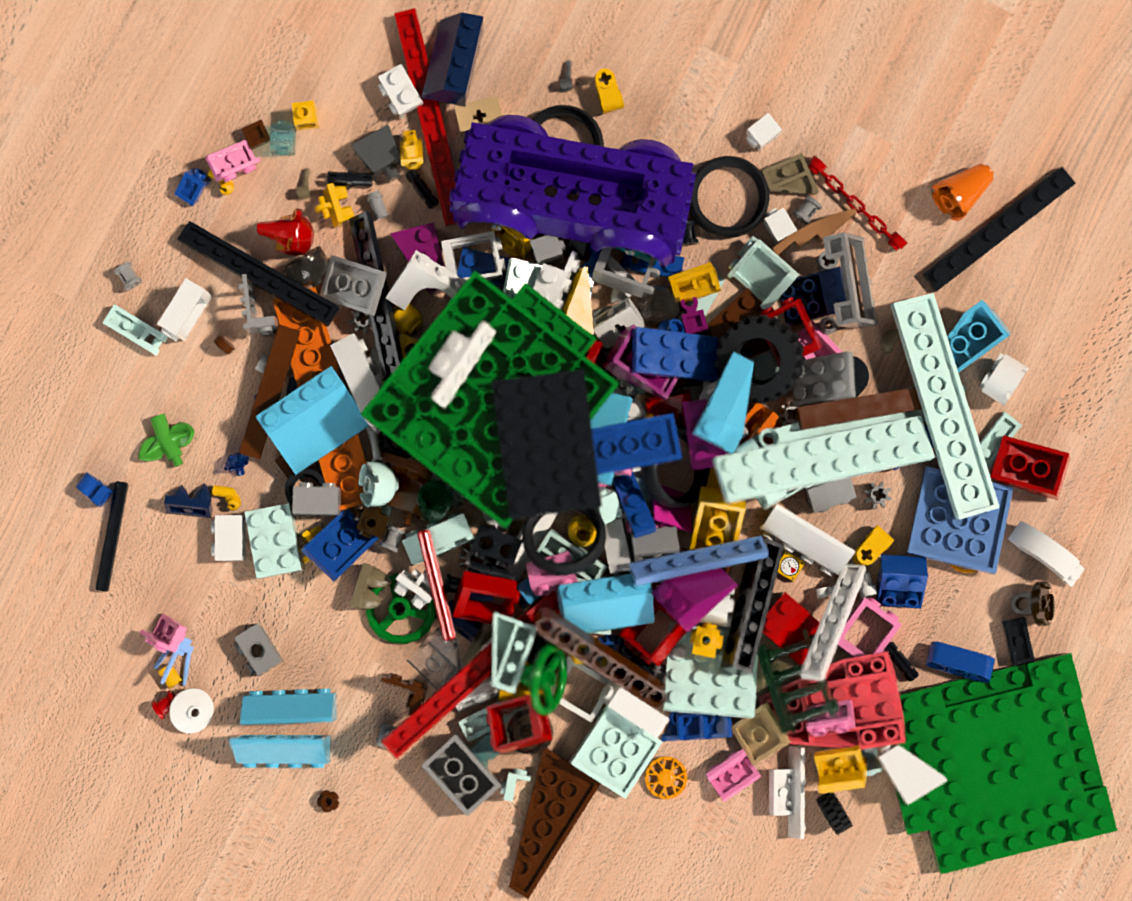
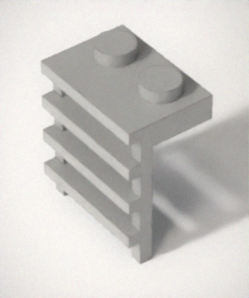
M242 274L243 283L238 284V287L244 293V297H240V302L246 307V310L241 311L242 316L247 319V324H243V329L249 334L275 335L279 325L278 319L275 316L257 318L253 284L247 281V274Z

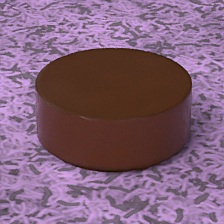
M218 334L213 339V342L226 354H231L235 350L233 344L221 334Z

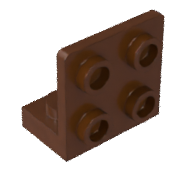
M385 452L382 461L392 469L399 481L398 490L395 491L390 502L385 505L414 514L433 473L422 463Z
M393 673L381 676V682L414 691V694L409 695L406 703V708H409L408 714H411L424 703L428 688L423 687V682L413 679L405 682L402 681L403 676Z

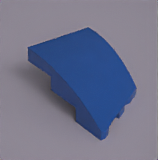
M671 712L669 724L665 734L661 737V741L732 738L731 717Z

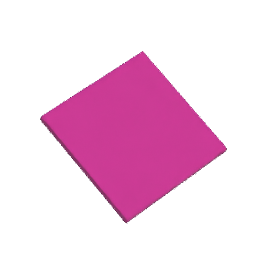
M660 484L662 489L673 497L679 498L685 495V493ZM653 498V519L661 522L659 528L664 526L676 527L677 530L681 529L692 533L691 505L683 508H669L659 504Z

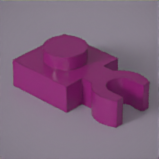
M693 297L692 306H687L684 299L681 300L682 311L686 313L681 315L685 333L697 335L709 333L703 309L697 311V298Z

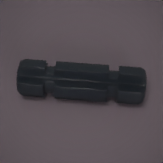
M415 169L409 171L406 174V178L410 184L412 183L413 188L421 199L425 200V204L429 209L436 207L439 201L435 195H432V191L423 179L419 178L420 175Z
M889 642L884 651H888V654L891 656L890 659L901 672L905 673L904 676L908 681L915 680L919 673L915 668L911 667V663L903 653L897 650L898 647L895 643Z

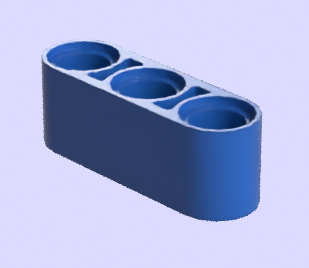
M934 641L930 644L925 664L932 669L988 683L991 679L995 659L982 653Z

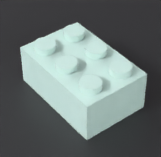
M290 503L245 512L257 579L304 571L295 516L292 514L293 506Z

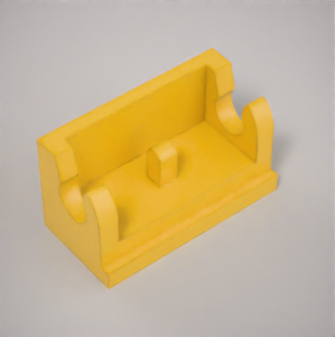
M711 262L669 276L674 296L677 298L679 305H681V300L683 299L685 303L693 301V297L700 299L722 291L716 270Z

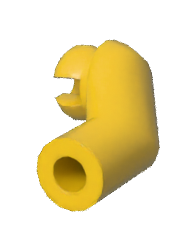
M210 169L208 172V176L215 179ZM223 179L219 181L221 194L229 195L233 193V180L225 182Z
M220 485L213 486L212 495L224 497L229 510L235 511L241 506V498L234 488Z

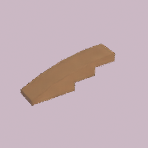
M850 209L812 222L786 237L771 250L779 256L791 245L799 251L813 238H816L821 244L824 242L823 237L830 236L854 217L857 211Z

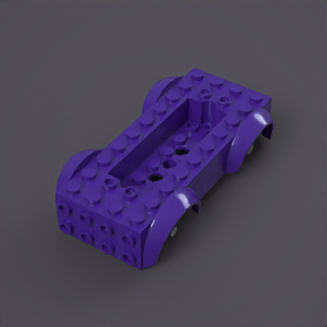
M511 114L498 116L486 125L472 122L470 131L466 130L464 136L465 149H461L459 163L461 165L460 169H456L454 177L456 185L455 188L451 189L449 201H451L450 212L453 213V221L457 223L459 228L465 229L466 224L471 222L493 223L492 228L496 230V227L497 230H501L502 225L515 229L522 233L526 239H532L539 233L590 243L595 252L608 247L626 248L625 253L629 255L630 249V255H634L635 250L653 256L659 261V265L664 267L674 263L676 255L680 256L696 173L692 172L693 163L681 161L678 154L664 143L655 140L638 139L622 145L619 149L549 137L546 130L536 121L521 115ZM552 186V188L557 189V194L552 197L547 196L544 193L545 188ZM574 193L579 198L571 201L567 198V195ZM591 195H598L601 198V202L593 205L588 201V198Z

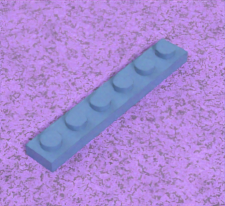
M756 536L629 563L634 583L637 586L768 558V549L762 536Z

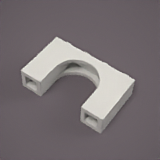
M416 250L392 285L385 299L405 310L415 294L422 289L436 288L453 298L466 280L456 276L446 267L437 264L427 255Z

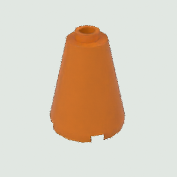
M978 164L937 182L932 186V189L935 190L932 193L935 204L943 214L948 212L952 215L951 220H962L993 182V171L988 165Z

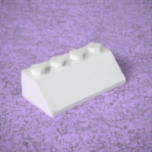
M778 504L772 506L759 528L763 531L762 536L773 541L774 539L780 541L784 545L783 549L790 553H793L794 550L802 555L800 559L810 565L813 562L821 566L820 571L830 577L832 574L839 575L855 553L853 549Z

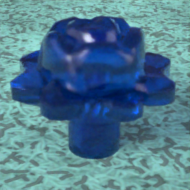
M239 452L229 455L227 462H225L224 470L229 472L235 471L237 476L244 475V467L248 464L249 456L242 455Z

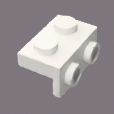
M402 64L378 76L380 84L377 86L383 97L388 95L391 103L388 105L394 116L398 114L403 119L405 118L404 114L423 104Z

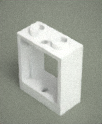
M491 231L441 241L446 268L458 276L453 249L491 242L496 272L481 274V276L488 281L504 278L503 272L507 270L504 258L500 259L498 250H503L500 236L496 237L495 232Z
M185 278L157 323L163 328L161 332L176 342L178 338L185 341L212 298V295Z
M570 656L567 657V675L574 665L605 685L610 681L583 664H575ZM558 674L556 675L555 685L551 687L552 695L556 689ZM561 698L559 703L591 723L594 719L597 720L604 709L602 708L604 703L598 700L590 714Z

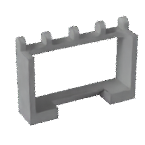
M845 232L823 237L826 259L840 258L846 301L834 303L837 326L856 329L878 325L874 312L875 301L872 299L870 287L872 282L869 279L867 268L868 257H866L864 249L865 238ZM849 245H852L855 249L865 318L860 317Z
M612 247L602 248L591 281L640 298L643 297L644 293L653 294L654 288L647 285L649 276L659 277L660 271L653 268L656 258L651 257L643 282L640 283L606 271L605 268Z

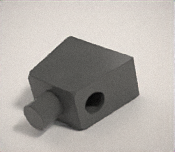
M389 125L351 145L354 152L375 177L384 173L388 181L393 182L401 176L395 167L401 163L400 154Z

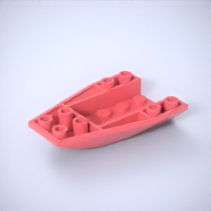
M888 651L842 659L829 665L823 681L800 678L758 697L760 706L768 703L790 739L791 742L789 744L833 748L860 746L862 750L906 742L904 714L895 670ZM851 699L856 728L849 729L845 733L828 732L826 735L819 737L808 732L806 729V723H808L806 707Z

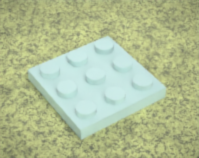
M606 705L569 763L626 799L663 741L652 736Z

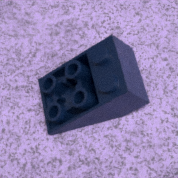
M841 267L796 278L781 295V302L793 297L794 301L800 298L810 320L813 321L822 320L824 317H836L834 303L846 301ZM796 307L783 312L785 322L790 326L803 323Z

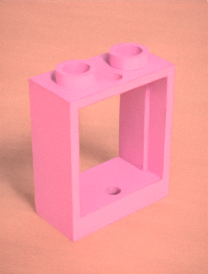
M869 597V599L862 598L849 615L837 646L851 657L866 655L843 638L865 607L892 625L872 654L881 653L902 625L898 622V616L889 610L885 613L879 608L881 604L872 597Z

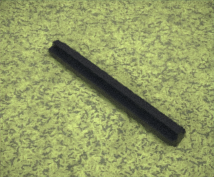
M117 481L115 483L96 583V590L108 592L110 588L129 486L126 482Z

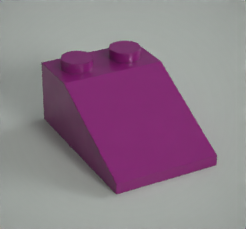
M633 324L623 329L602 367L619 379L666 400L678 378L632 373L633 328L636 326Z
M721 568L666 579L651 594L688 633L738 585Z

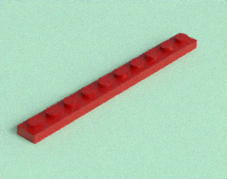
M416 8L396 12L394 15L410 80L423 101V104L417 107L444 223L445 226L457 224L453 221V213L450 212L451 201H449L451 189L455 188L456 182H454L455 169L438 101L422 98L429 62Z
M553 591L549 595L542 596L516 620L536 627L535 614L539 609L549 608L559 614L560 610L556 593ZM544 620L541 623L548 624L550 621ZM492 642L380 741L395 759H398L491 675Z

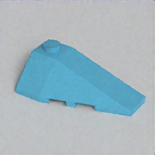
M735 352L732 353L692 432L693 435L730 454L734 453L744 432L754 362Z

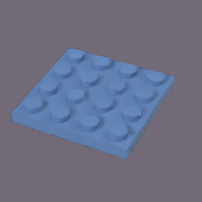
M926 466L923 472L906 554L995 575L1014 487L992 482L1000 508L956 520L941 470Z

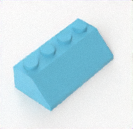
M631 574L564 584L558 587L556 596L560 615L588 634L654 623L651 583L636 586Z
M330 688L317 689V693H308V689H295L294 694H285V690H272V695H263V691H249V695L243 696L240 725L333 722L337 720L336 692L331 693Z

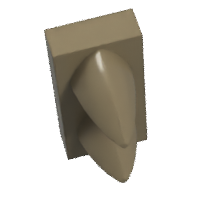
M363 563L349 606L358 609H372L381 604L380 599L370 590V587L383 588L392 584L390 578L376 566Z

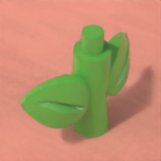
M165 414L153 417L150 421L155 436L148 437L143 441L138 453L139 460L155 461L161 459L165 454L168 461H173L175 467L181 466L183 461L180 456L183 453L180 447H185L191 443L195 434L193 427L188 423L178 422L169 428Z

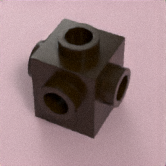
M364 505L362 510H357L353 521L356 522L355 527L359 529L358 533L367 538H371V535L381 539L390 520L389 515L382 513L383 509L378 506L366 507ZM368 519H374L371 524L367 523Z

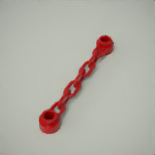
M814 155L808 161V168L815 175L818 173L825 177V184L837 194L842 193L847 198V205L851 209H855L857 214L863 213L868 218V224L878 234H885L890 239L887 243L895 251L902 250L908 244L896 231L891 235L887 231V225L878 216L868 214L865 211V204L857 196H849L844 191V185L834 175H827L824 172L827 166L817 156ZM831 178H833L840 185L837 186L838 190H836L829 183L832 182ZM852 198H854L862 206L858 207L859 210H857L850 203L854 202ZM875 219L883 226L880 227V230L871 223H874Z

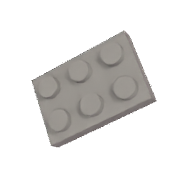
M331 255L320 296L333 303L375 316L387 272Z
M846 351L805 359L801 377L792 388L794 407L856 397L853 352Z

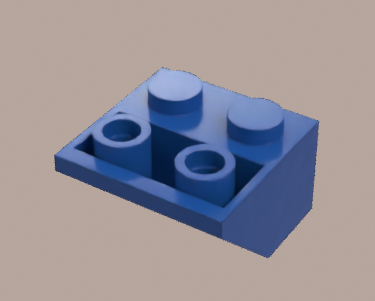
M881 554L877 577L878 594L876 595V601L881 604L880 606L922 607L928 580L926 558Z

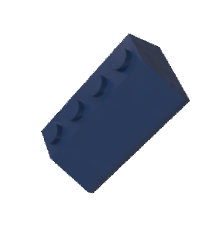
M461 12L440 20L422 98L466 107L483 33L484 16Z

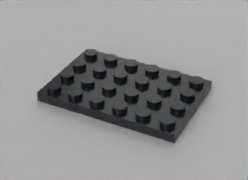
M584 370L492 381L510 519L602 507Z

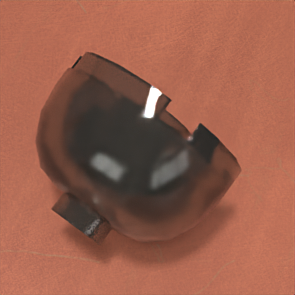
M317 246L309 250L307 254L291 261L284 267L283 271L294 282L303 286L311 285L313 288L324 281L322 276L327 272L328 260L321 247Z
M653 285V294L644 293L642 298L639 297L637 309L646 326L658 327L663 321L678 319L681 312V301L679 297L675 298L671 287Z
M529 709L518 711L510 719L507 727V733H509L510 738L509 743L533 737ZM549 719L551 734L553 738V725L551 723V720ZM552 740L515 751L526 755L539 754L547 749Z

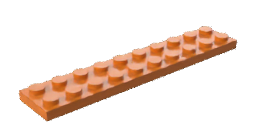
M315 287L309 288L311 291L317 293ZM278 298L272 299L279 324L300 331L291 360L297 387L299 388L330 366H332L343 382L337 359L330 346L332 342L328 328ZM357 434L319 459L325 483H335V487L341 489V511L363 505L360 493L364 492L363 486H359V473L361 466L367 463L359 435Z

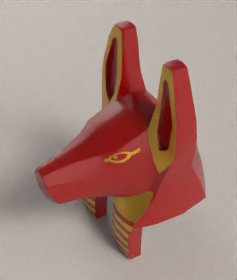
M295 208L292 215L282 216L279 220L257 223L256 230L259 235L276 241V252L292 256L305 255L313 244V226L307 218L303 217L302 209Z

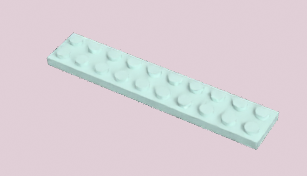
M934 293L891 304V310L955 519L959 520L1000 508Z
M920 415L716 457L713 463L727 504L930 461L935 456L922 416Z

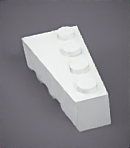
M353 333L330 346L358 408L362 412L384 385L381 376L376 374L374 370L377 367L372 357H368L366 351H368L366 343L363 339L359 340ZM365 419V421L369 424V426L376 434L381 432L379 429H377L374 425H372Z

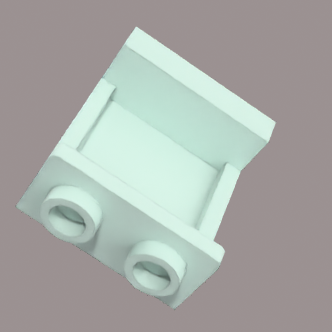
M759 239L754 244L750 242L743 249L742 252L745 255L740 260L736 258L728 267L731 271L727 277H735L763 302L760 307L766 310L773 306L800 274Z

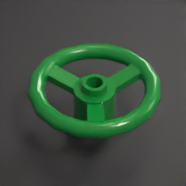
M395 573L388 576L392 582L390 588L393 600L388 605L389 614L380 624L377 622L374 608L366 609L365 614L370 628L379 638L391 644H408L419 640L430 630L436 618V609L433 599L429 603L427 602V611L412 607L409 600L397 594L394 588L398 582L396 578L400 573ZM385 587L372 588L371 591L378 596L379 592ZM400 604L405 608V611L401 613L397 611V606ZM409 616L424 619L423 625L407 635H393L386 631L395 620H404Z
M551 643L541 650L534 665L524 666L520 682L530 688L531 704L537 714L547 716L554 712L561 701L567 681V659L564 650ZM554 652L555 655L550 663L543 667L548 656ZM558 666V679L556 689L554 691V694L552 695L551 687H553L556 682V675L554 671ZM539 689L543 692L546 706H543L540 702Z

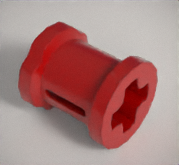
M171 690L159 701L151 703L153 710L160 719H164L165 715L169 713L170 704L176 696Z

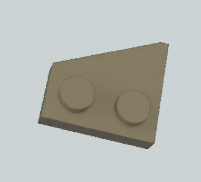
M802 153L761 170L768 184L769 192L809 195L819 193Z

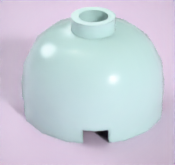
M366 462L367 464L361 466L359 473V486H363L364 492L360 493L361 501L366 507L385 505L390 502L395 491L398 490V478L395 477L394 472L388 465L381 462Z

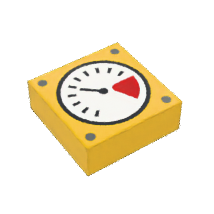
M785 551L781 557L777 573L794 582L805 562Z

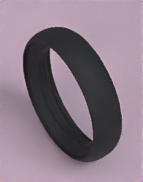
M570 105L551 106L540 111L532 118V120L540 125L558 116L575 118L588 128L593 138V144L604 147L603 135L597 122L580 108Z
M721 156L709 160L695 172L696 177L689 211L693 219L703 230L714 236L734 238L747 234L760 224L769 206V188L765 177L754 164L736 156ZM733 167L746 172L757 186L759 193L758 207L753 216L741 225L724 227L714 224L705 217L699 207V186L710 172L718 168Z
M676 425L678 437L689 447L686 427ZM655 465L640 467L642 479L649 494L659 504L669 508H683L696 502L699 498L701 486L706 487L709 475V468L694 470V480L690 490L682 497L677 498L667 494L662 489L656 475Z
M596 508L577 510L585 514L592 521L596 531L594 543L583 557L572 562L559 563L544 558L536 550L533 544V531L538 521L544 515L527 517L524 522L522 543L526 555L535 566L550 574L572 575L586 570L600 557L606 543V527Z

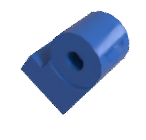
M88 472L84 474L76 485L78 490L100 507L106 503L114 490Z

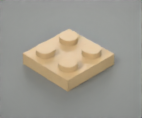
M768 703L755 709L754 719L743 718L732 726V732L753 766L760 764L791 742Z

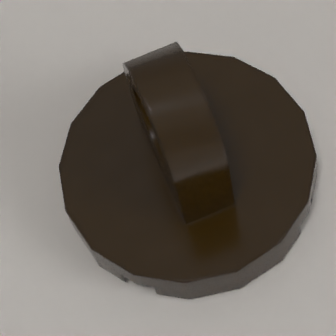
M1036 582L1031 592L1016 594L1011 602L1013 611L1021 616H1032L1037 626H1049L1051 624L1049 620L1053 619L1055 611V599L1053 594H1049L1048 590L1051 589V585L1048 582ZM1026 598L1028 606L1026 609L1020 610L1019 602Z

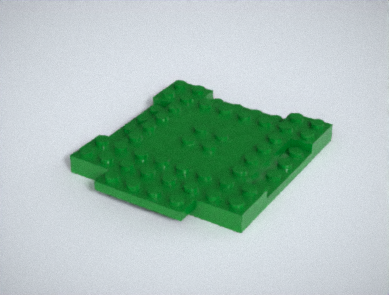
M474 271L360 415L506 529L513 519H510L492 381L583 369L590 421L616 390L619 383L584 356L597 338L527 283H524L511 299ZM481 322H485L495 331L492 341L486 346L479 360L468 373L465 381L461 383L453 399L444 408L432 399V395L443 379L432 373L428 368L453 331L470 340Z
M1064 653L992 671L991 679L988 683L962 678L900 694L906 742L897 745L942 774L947 780L909 805L904 803L895 788L906 834L911 835L928 830L938 873L954 872L982 865L988 861L1118 831L1107 788L1102 781L1081 700L1083 696L1071 653Z

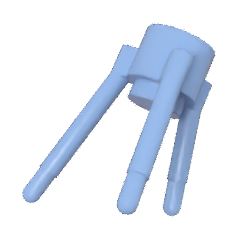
M184 638L176 652H173L160 680L161 684L165 683L177 655L184 656L186 652L182 686L186 685L191 653L194 647L190 646L192 640ZM169 650L161 654L154 665V669H157L170 652Z

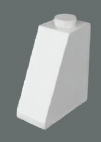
M615 519L605 524V550L610 574L613 577L631 574L629 563H634L631 535L626 531L625 522L622 519Z
M611 680L602 689L601 695L598 698L602 703L658 738L669 721V718Z
M897 744L881 747L879 749L880 753L876 755L904 803L908 805L947 781L942 774Z

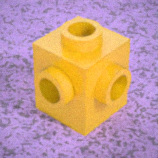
M703 622V626L698 625L697 630H692L690 643H694L692 654L711 658L716 657L717 649H722L724 636L720 635L721 630L716 629V624ZM704 636L710 638L709 643L704 641Z

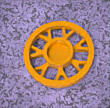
M669 756L659 757L653 760L647 767L645 783L648 790L654 796L661 799H672L680 795L685 789L687 772L683 764L677 759ZM665 760L672 761L671 769L665 768ZM656 763L662 768L658 773L652 768ZM680 766L683 773L675 776L673 770ZM649 775H657V782L649 783ZM675 779L683 781L681 788L674 785ZM658 784L663 786L660 794L654 791ZM672 786L674 794L667 795L666 787Z

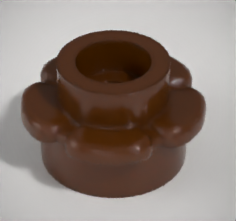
M325 790L317 798V805L321 807L323 812L330 813L331 810L338 808L339 796L334 791Z

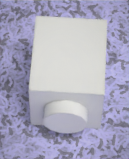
M767 113L747 129L746 140L753 148L757 147L760 151L781 134L782 129L771 115Z
M774 208L765 214L766 218L763 224L775 245L797 231L784 208L779 211L777 208Z

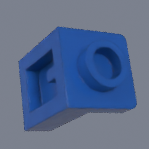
M193 168L185 172L174 194L191 206H194L205 186L209 185L212 179L207 177L204 171Z

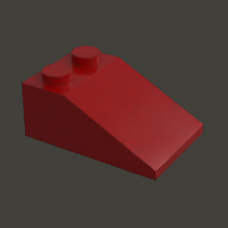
M1003 435L990 478L1058 501L1071 459L1070 453Z
M782 592L768 609L762 634L798 665L803 667L820 622L790 595Z

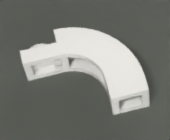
M1020 521L1008 538L1019 550L1043 563L1065 584L1071 587L1085 570L1079 564L1080 561L1068 550L1041 531Z

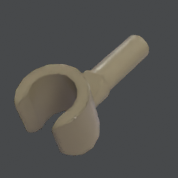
M309 168L304 169L303 186L296 187L299 200L310 197Z

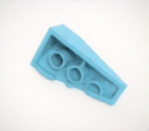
M983 299L962 315L947 337L958 373L1012 334L1000 317Z

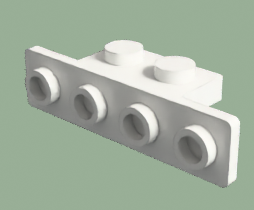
M571 252L564 270L543 263L533 287L535 291L561 311L564 305L562 299L565 293H569L572 286L571 277L573 272L576 273L581 261L577 252Z
M481 322L470 340L453 331L428 369L432 373L443 379L432 395V399L445 408L453 399L461 383L465 381L468 373L479 360L486 346L492 341L495 331L487 323Z
M789 746L788 769H769V815H788V837L804 839L806 829L804 822V809L806 807L804 799L806 784L805 748Z

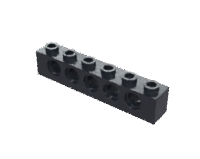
M766 537L763 540L768 549V558L746 562L720 669L738 676L753 673L784 548L783 544Z

